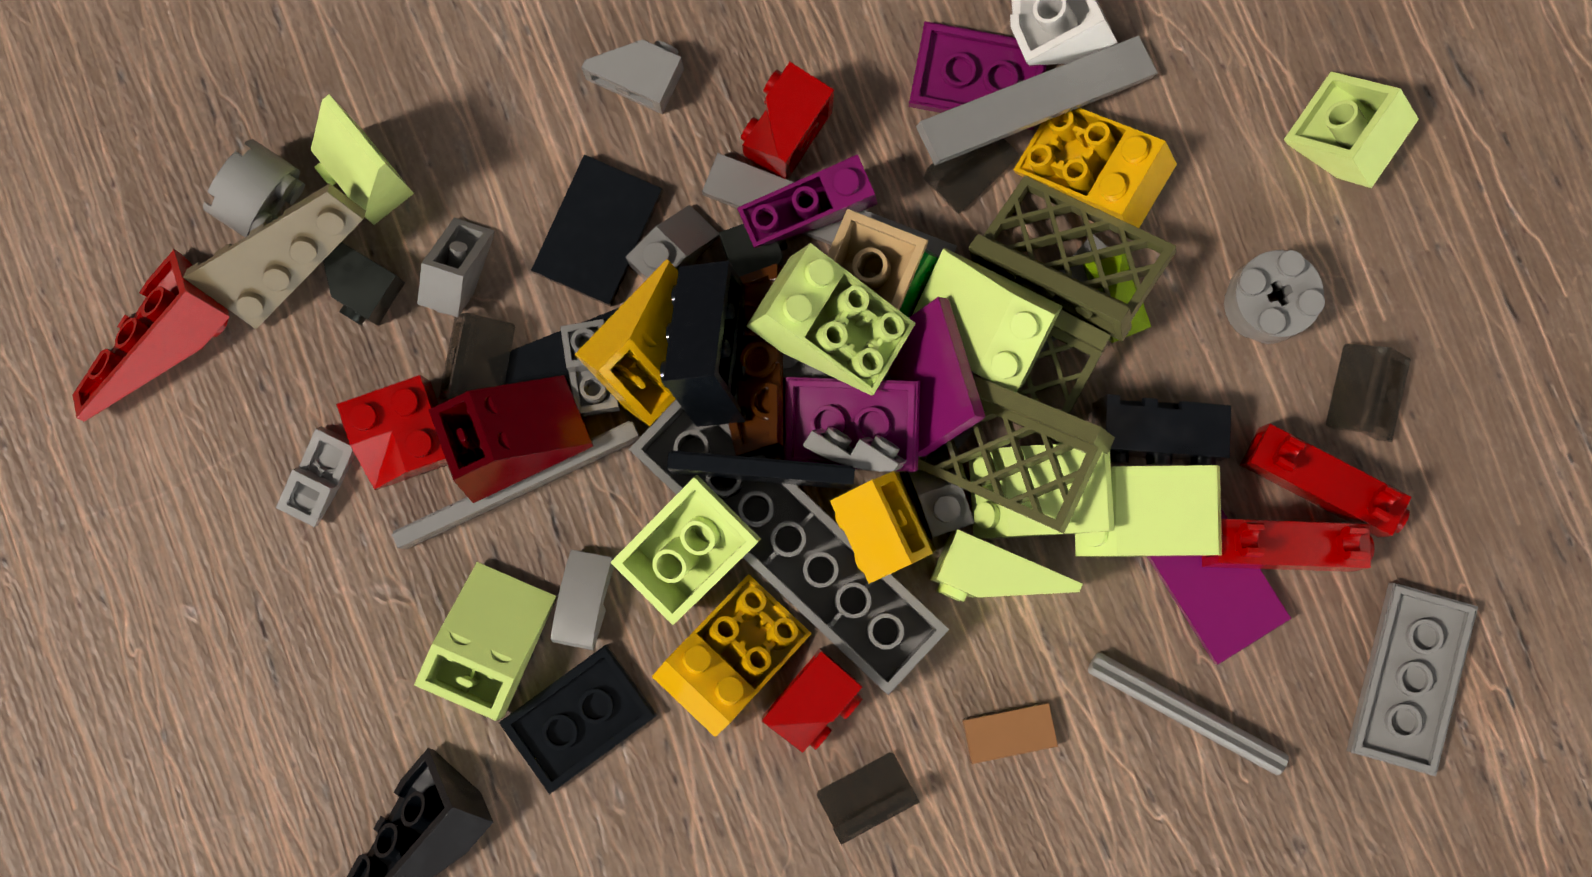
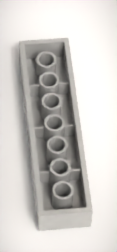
M677 400L629 448L676 495L694 476L675 475L667 469L668 453L671 450L736 456L728 424L696 427ZM762 453L751 456L755 458H767ZM700 477L761 538L743 558L887 695L897 687L949 631L934 614L891 574L869 584L864 573L855 562L854 551L845 532L798 486Z

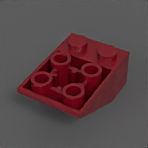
M564 375L470 390L429 409L453 481L472 503L482 500L594 446Z

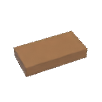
M1047 702L962 719L971 764L1058 747L1050 706Z

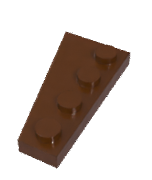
M777 263L740 276L745 285V340H737V366L743 365L746 367V381H738V404L740 407L746 408V422L728 423L736 456L751 457L783 446V353L746 326L783 269Z

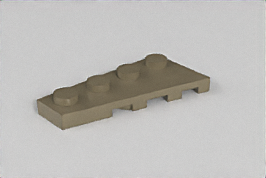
M328 184L284 210L283 215L268 224L264 222L235 244L229 243L217 250L215 255L205 262H197L187 268L183 278L257 329L364 219L366 210L333 185Z

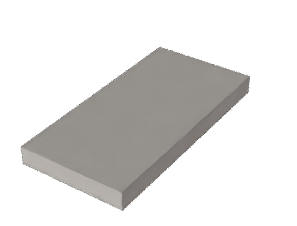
M1388 583L1346 751L1429 775H1437L1478 606L1404 585Z

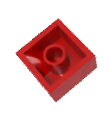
M790 61L783 72L778 69L775 70L767 81L763 90L767 94L764 101L766 110L759 120L753 117L749 121L740 138L744 141L742 147L745 157L770 173L787 180L831 116L834 99V89Z
M418 375L336 404L349 444L374 490L448 465L429 413V409L439 404L431 381L425 377Z
M819 649L763 714L762 722L802 753L809 745L816 750L832 731L827 724L833 722L839 715L847 719L863 699L858 692L863 687L824 651Z

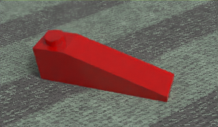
M175 249L149 277L139 293L146 298L133 318L124 315L117 326L120 330L117 333L113 349H104L99 353L72 394L77 419L83 422L87 421L201 350L212 337L219 336L227 326L230 317L228 309L183 278L186 269L191 267L192 264Z

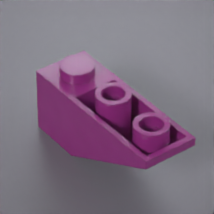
M857 154L737 207V210L755 249L843 220L847 209L859 213L877 205V200Z

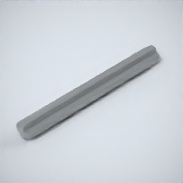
M1097 653L1092 658L1088 672L1096 678L1275 775H1280L1287 766L1289 756L1283 751L1102 653Z

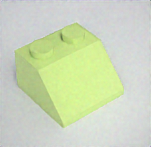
M1330 72L1288 132L1284 141L1334 177L1372 188L1419 118L1401 88Z

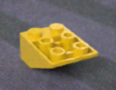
M1077 108L1042 122L1013 170L1021 177L1026 175L1140 228L1177 163L1165 140L1085 109Z
M667 259L574 354L626 410L648 426H651L675 400L670 390L664 387L660 376L661 363L666 361L668 347L666 327L671 322L673 313L671 292L673 286L677 285L678 270Z
M892 471L872 479L830 500L835 511L836 522L845 532L854 551L855 562L864 573L869 584L907 567L936 551L899 472Z
M748 574L652 675V678L716 737L733 721L812 633Z

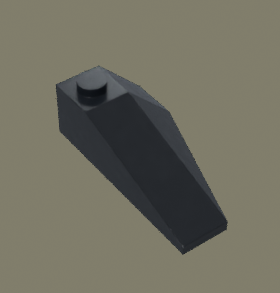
M427 748L400 780L394 791L399 796L388 818L380 816L374 827L378 834L367 855L362 854L357 857L347 877H434L465 855L493 823L481 792L435 750Z

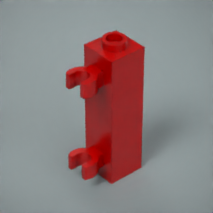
M1271 423L1258 428L1240 463V466L1350 523L1370 524V533L1378 538L1393 536L1394 532L1399 533L1410 516V510L1406 508L1412 498L1411 496Z
M1221 519L1222 555L1202 556V567L1353 572L1371 568L1375 546L1373 538L1370 536V524Z

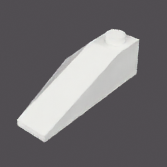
M1011 0V29L1029 66L1067 64L1118 43L1097 0Z

